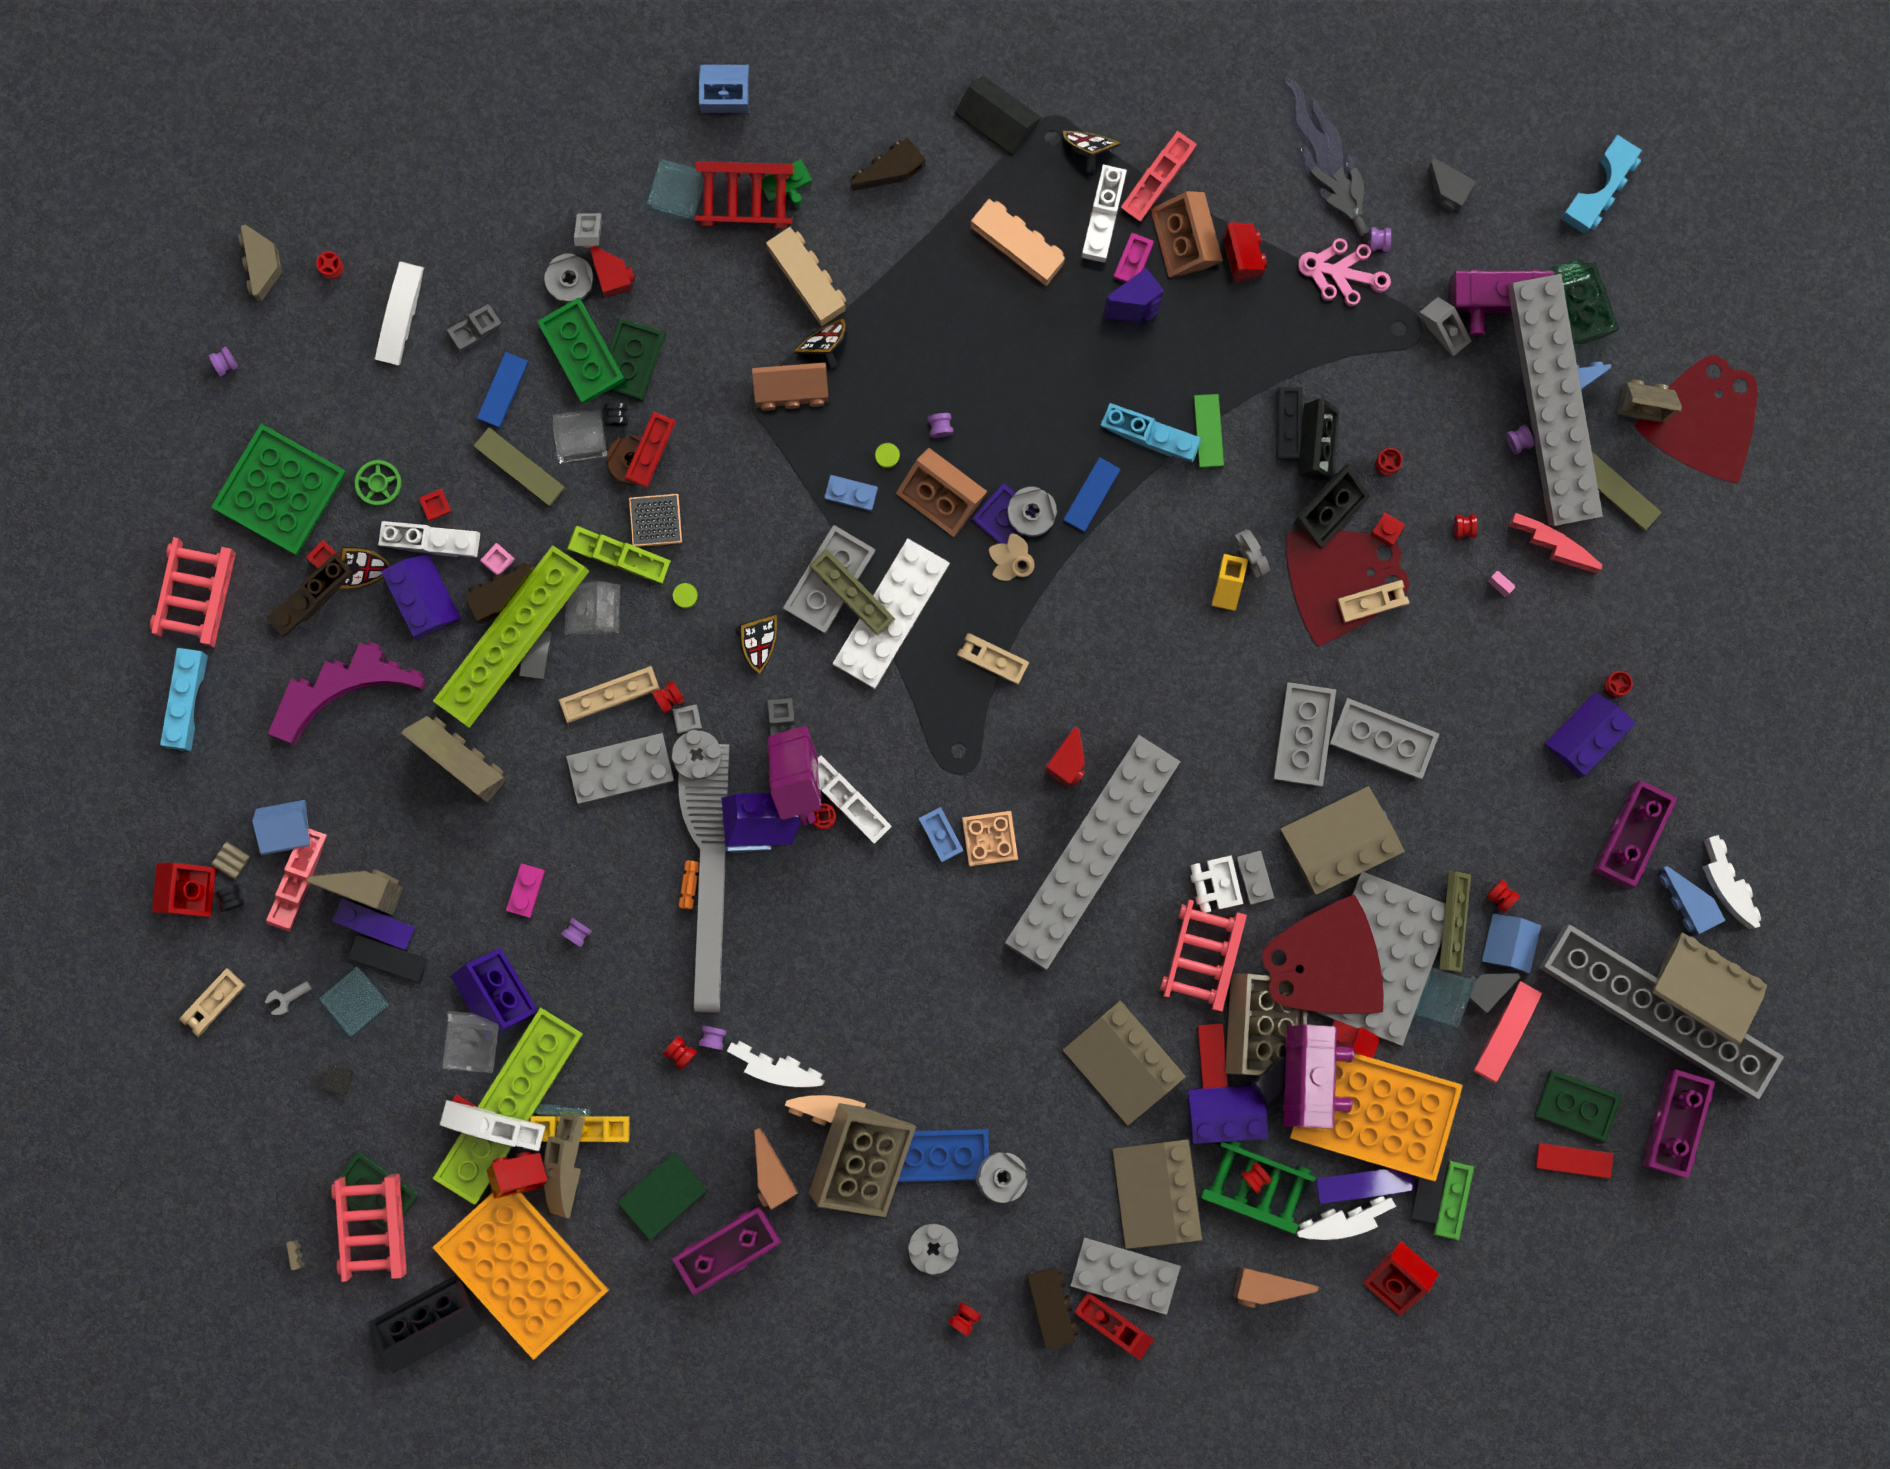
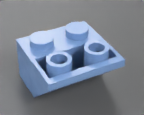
M701 65L699 76V107L701 113H749V65Z

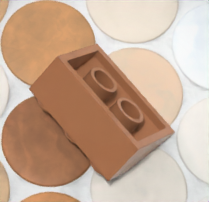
M1186 191L1151 209L1169 278L1205 270L1223 261L1204 192Z
M826 363L752 368L756 408L761 407V410L764 411L776 409L775 406H785L787 409L799 408L800 404L820 407L825 402H829Z
M930 448L916 460L896 492L899 497L953 537L956 536L987 493L984 488Z

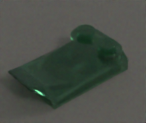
M1577 259L1552 267L1554 275H1562L1573 345L1598 340L1618 331L1619 327L1596 262L1587 263Z

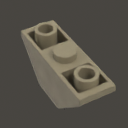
M241 225L242 233L238 234L240 246L245 248L246 257L242 258L243 266L246 272L249 271L250 280L246 281L249 295L253 294L258 302L265 298L282 274L279 252L274 243L247 225Z

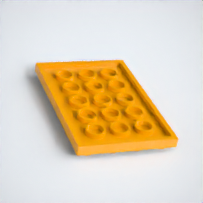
M1354 1053V1059L1351 1063L1336 1061L1335 1096L1351 1097L1353 1103L1351 1112H1335L1334 1128L1311 1129L1293 1127L1290 1139L1436 1182L1463 1085Z
M493 1193L490 1194L433 1247L533 1360L609 1291L522 1193L494 1199Z

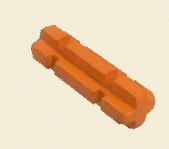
M688 860L684 865L686 874H683L680 894L683 895L679 898V907L683 909L693 908L694 899H692V896H695L698 878L695 875L699 871V863Z

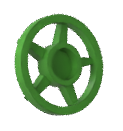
M374 460L364 464L359 469L355 477V488L359 497L364 502L374 506H382L392 502L398 496L401 489V477L397 469L389 462ZM376 465V473L372 474L369 478L361 477L367 468ZM380 465L389 467L395 473V476L386 477L381 473ZM359 480L368 483L370 491L366 497L360 491ZM397 480L396 490L390 496L386 490L388 483ZM375 493H383L388 498L383 501L370 500Z

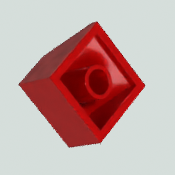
M1227 223L1223 239L1234 282L1263 276L1265 268H1267V260L1265 254L1260 252L1259 245L1262 244L1259 230L1255 231L1254 224Z
M1077 727L1072 730L1044 771L1067 789H1069L1071 784L1076 787L1085 774V771L1082 770L1085 761L1080 730Z
M157 863L152 912L211 917L216 868L181 863Z
M1400 1241L1384 1256L1366 1277L1363 1284L1401 1316L1430 1290L1439 1274L1405 1243Z

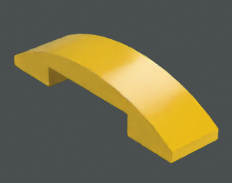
M560 1116L530 1117V1122L545 1125L541 1142H547L548 1136L556 1137ZM582 1117L585 1118L580 1142H629L630 1117Z

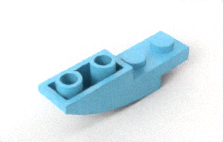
M1111 403L1101 423L1103 428L1132 442L1170 457L1173 455L1190 462L1194 461L1202 442L1201 437L1158 423L1154 418Z

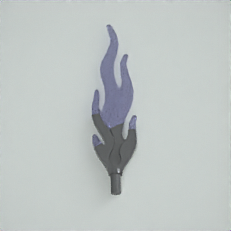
M1285 76L1284 81L1295 95L1296 124L1307 137L1316 154L1317 164L1314 163L1306 145L1302 146L1306 166L1310 174L1332 192L1330 193L1321 188L1319 193L1329 206L1346 216L1350 222L1353 221L1360 237H1364L1369 234L1362 219L1364 184L1355 166L1353 156L1349 154L1347 157V168L1351 177V181H1349L1344 174L1342 143L1337 129L1320 110L1318 99H1314L1313 113L1323 128L1324 133L1322 134L1317 130L1309 117L1303 90L1298 83Z

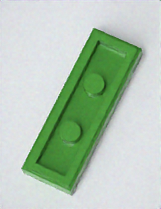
M1194 395L1196 436L1202 439L1198 449L1199 469L1223 467L1219 395Z
M1448 1161L1434 1235L1459 1240L1474 1166Z

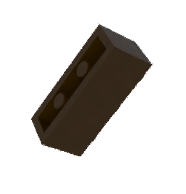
M1052 1267L1027 1274L1045 1349L1075 1342L1074 1336L1078 1335L1075 1320L1070 1321L1068 1311L1072 1310L1069 1295L1064 1296L1062 1286H1066L1063 1271L1058 1272L1057 1267Z

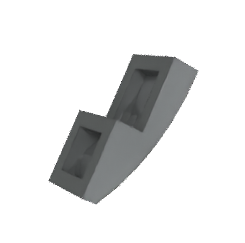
M487 304L469 314L467 319L447 329L446 334L458 353L492 333L502 323L490 305Z
M543 631L521 660L520 677L545 680L552 631Z
M792 698L768 700L771 735L795 729Z

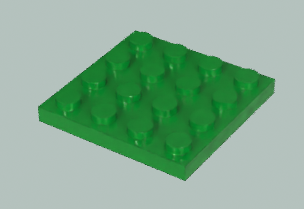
M260 424L211 508L298 556L347 472L267 426Z

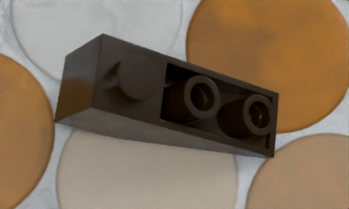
M908 137L903 141L898 140L891 145L890 151L884 156L882 154L878 155L871 161L870 167L865 171L860 169L852 176L851 189L855 191L907 181L925 167L926 159Z
M526 563L519 564L513 568V572L504 575V573L498 574L490 579V583L483 586L482 584H477L468 589L469 593L464 595L479 625L499 616L535 569L532 563L528 565Z

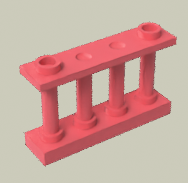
M173 537L172 543H169L167 547L166 557L169 559L156 615L153 614L151 617L150 629H152V633L157 637H162L164 629L196 635L200 639L201 644L215 648L236 553L232 549L221 547L220 553L216 555L182 548L183 542L179 538ZM180 558L214 564L217 567L215 577L205 578L177 572ZM174 582L209 588V591H211L210 600L201 602L171 596ZM169 605L203 612L206 615L204 624L197 626L166 620Z
M1188 900L1187 904H1182L1178 918L1183 920L1168 977L1163 976L1160 991H1164L1163 997L1169 998L1170 992L1174 991L1208 1000V1003L1212 1004L1210 1010L1222 1012L1247 915L1236 913L1234 918L1219 917L1193 910L1194 901ZM1189 919L1226 928V931L1230 932L1228 942L1224 941L1221 943L1187 934L1186 930ZM1183 943L1220 952V955L1224 956L1222 966L1217 965L1215 967L1181 958L1180 953ZM1177 967L1214 976V979L1218 980L1216 990L1211 989L1209 991L1173 981Z
M389 1174L384 1178L382 1184L346 1186L345 1177L335 1180L331 1193L332 1199L336 1200L340 1260L337 1261L338 1275H341L342 1282L352 1278V1271L387 1269L388 1272H391L392 1279L405 1276L407 1269L400 1174ZM382 1194L383 1197L386 1196V1206L383 1209L347 1210V1196ZM384 1219L388 1223V1231L385 1234L349 1236L348 1221ZM386 1244V1247H389L390 1256L387 1259L351 1261L350 1246Z

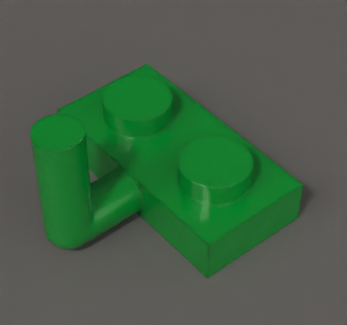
M802 159L792 163L794 164V174H789L788 179H786V195L795 209L802 207V197L796 190L812 183V178ZM774 174L762 178V190L769 204L776 201V179H774Z

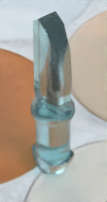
M539 1104L535 1113L559 1116L561 1113L590 1116L591 1110L560 1107V1104Z

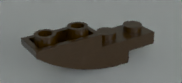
M335 553L299 585L300 588L272 612L267 619L279 634L285 637L302 621H307L344 584L352 571L341 557Z

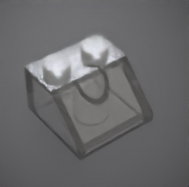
M601 408L553 415L556 452L560 463L607 456L608 449Z
M601 581L579 584L565 604V635L604 636L619 633L620 585Z
M448 1011L442 1068L493 1073L499 1024L473 1013Z

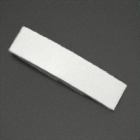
M399 262L382 324L375 356L376 360L395 365L401 364L405 340L408 339L412 316L415 315L424 267Z
M821 755L818 757L821 792L875 844L892 826Z

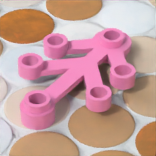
M1341 238L1336 239L1331 247L1319 254L1307 252L1301 256L1298 262L1300 272L1305 276L1313 277L1321 290L1322 298L1327 301L1334 299L1337 290L1335 286L1327 283L1322 273L1332 276L1343 293L1345 303L1348 306L1357 305L1360 301V294L1352 290L1346 279L1370 284L1372 290L1377 293L1385 292L1391 284V279L1385 272L1369 274L1348 268L1360 260L1368 259L1371 249L1366 244L1359 245L1354 253L1334 265L1325 263V261L1335 254L1341 255L1346 251L1347 242ZM1341 243L1344 249L1338 250L1335 245ZM1365 249L1367 251V255H1360L1359 250ZM1307 261H1314L1315 266L1309 267ZM1377 278H1384L1385 284L1380 285L1377 282ZM1331 289L1333 291V295L1327 296L1325 294V290ZM1355 295L1356 301L1351 302L1348 296Z

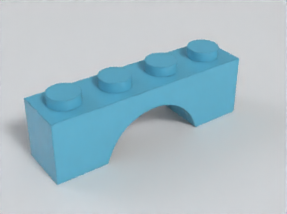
M1617 135L1600 160L1607 176L1605 188L1594 194L1578 193L1561 219L1583 234H1586L1590 228L1595 230L1602 219L1598 215L1602 209L1606 211L1615 200L1612 197L1614 191H1621L1628 179L1624 176L1628 170L1633 172L1641 160L1637 157L1642 150Z
M177 648L160 743L161 746L167 749L191 752L195 732V700L200 683L204 680L208 657L202 651Z

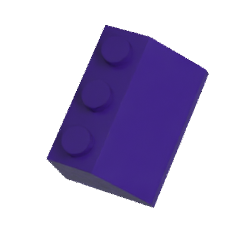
M1145 268L1107 296L1103 315L1108 319L1140 323L1144 319L1150 321L1159 313L1157 310L1161 307L1160 303L1162 302L1164 290L1149 270Z
M430 554L402 560L381 571L413 637L417 641L461 620Z
M1595 692L1544 745L1580 779L1636 723L1619 706Z
M739 793L721 798L725 847L792 845L800 825V818L795 816L784 820L781 819L771 793Z
M501 948L465 964L450 976L488 1040L508 1031L538 1012Z
M1252 1085L1188 1089L1190 1139L1193 1144L1268 1139L1266 1105Z

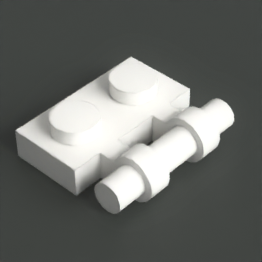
M1232 855L1207 861L1209 871L1206 872L1201 871L1200 863L1190 865L1192 871L1190 878L1191 882L1195 884L1197 897H1195L1196 903L1200 905L1201 912H1211L1209 902L1215 900L1218 910L1243 904ZM1211 879L1214 893L1207 894L1204 880Z

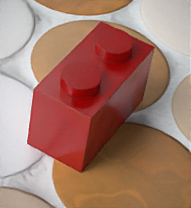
M523 1152L518 1154L517 1158L508 1159L507 1157H501L493 1160V1163L487 1169V1174L494 1199L541 1189L548 1180L540 1153L531 1154V1152Z

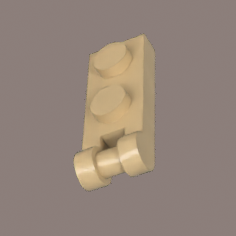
M1396 581L1339 598L1337 602L1344 623L1410 604L1408 596L1405 597L1403 588H1405L1403 581ZM1389 592H1394L1395 600L1390 601Z
M967 633L963 649H959L957 656L1019 685L1029 662ZM974 646L981 648L978 656L971 653Z
M226 968L179 1020L184 1025L188 1024L193 1029L192 1032L199 1037L246 985ZM198 1011L204 1016L200 1022L195 1018Z

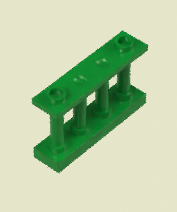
M1236 1141L1219 1142L1218 1146L1225 1148L1226 1151L1213 1186H1210L1209 1190L1202 1188L1199 1198L1296 1234L1299 1225L1293 1223L1294 1217L1292 1216L1305 1180L1315 1182L1316 1177L1310 1175L1311 1170L1298 1165L1296 1169L1243 1150L1240 1148L1241 1143ZM1235 1153L1249 1158L1245 1172H1249L1255 1162H1261L1273 1167L1269 1176L1272 1182L1266 1185L1260 1204H1256L1255 1208L1246 1205L1247 1199L1245 1198L1249 1186L1243 1178L1236 1195H1233L1232 1199L1223 1196L1224 1191L1222 1188ZM1285 1171L1295 1175L1296 1178L1284 1211L1277 1217L1270 1214L1271 1209L1269 1206L1281 1173Z

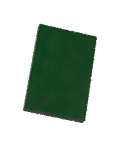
M619 317L609 351L626 381L608 391L643 402L666 332Z
M1550 1070L1534 1117L1606 1143L1622 1096L1560 1072Z
M357 1151L338 1178L345 1177L346 1186L382 1184L384 1178L391 1173L361 1151ZM400 1180L402 1214L404 1217L420 1194ZM382 1194L347 1196V1206L354 1211L383 1209L386 1206V1196L383 1197ZM384 1219L368 1220L384 1233L388 1231V1223Z
M673 1153L618 1203L649 1240H652L708 1190L680 1157Z

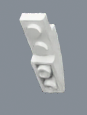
M1103 165L1082 258L1106 262L1127 171L1125 169Z
M382 521L378 545L441 556L477 557L480 533L477 531L434 528L428 525Z
M1719 835L1703 840L1711 864L1702 867L1713 891L1725 908L1740 923L1749 929L1760 927L1759 921H1761V916L1758 908L1753 906L1751 900L1753 897L1752 889L1748 883H1745L1744 879L1734 881L1735 870L1733 865L1727 861L1725 842L1723 839L1720 840Z
M738 1041L737 1045L731 1042L727 1052L748 1062L745 1073L773 1084L789 1087L823 1086L825 1082L820 1079L823 1074L810 1067L808 1071L799 1068L801 1062L789 1056L786 1059L780 1057L776 1066L772 1064L774 1059L763 1053H760L759 1057L750 1053L752 1047L741 1041Z
M446 1100L440 1121L441 1126L462 1133L539 1151L545 1130V1125L496 1114L494 1111Z
M1381 1195L1369 1201L1371 1206L1363 1210L1359 1206L1348 1211V1217H1345L1342 1210L1335 1211L1332 1208L1321 1213L1322 1218L1315 1222L1309 1219L1299 1224L1296 1236L1319 1240L1355 1236L1378 1227L1374 1217L1396 1206L1391 1197L1384 1198Z

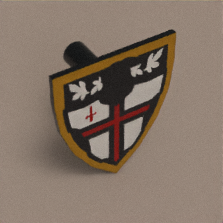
M1062 131L1063 139L1072 147V152L1086 157L1085 171L1087 172L1095 171L1097 154L1121 145L1118 141L1100 135L1077 131Z
M840 319L818 330L801 343L794 353L822 354L828 368L835 367L837 362L832 352L845 336L846 324L844 320Z
M342 547L340 557L352 573L339 589L357 588L371 584L383 578L381 571L392 565L386 558L375 551L358 547Z
M776 614L741 624L735 630L736 634L740 635L741 650L745 660L758 674L762 672L768 663L774 648L777 632Z

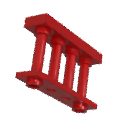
M696 161V171H700L701 176H704L703 215H695V221H700V225L715 226V221L773 223V228H787V223H793V218H785L786 179H788L789 174H794V164ZM716 172H725V177H728L727 216L713 215V177H716ZM740 173H750V178H752L751 217L737 216V178L740 177ZM764 174H774V179H776L775 217H761V191Z

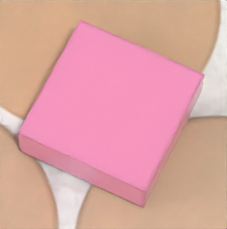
M495 543L480 562L495 575L504 573L515 561V558L499 544Z
M1496 571L1488 580L1504 597H1507L1515 588V585L1499 571Z

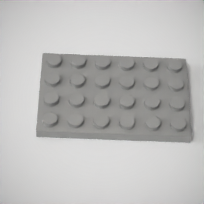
M1362 872L1359 874L1352 895L1355 894L1361 904L1375 940L1383 980V1012H1312L1356 1028L1363 1027L1384 1040L1403 1046L1443 938L1446 904Z

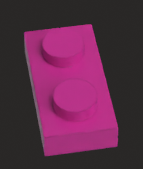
M1131 233L1115 271L1114 279L1126 283L1144 270L1154 246V241Z
M521 863L506 911L531 918L546 872L545 870Z

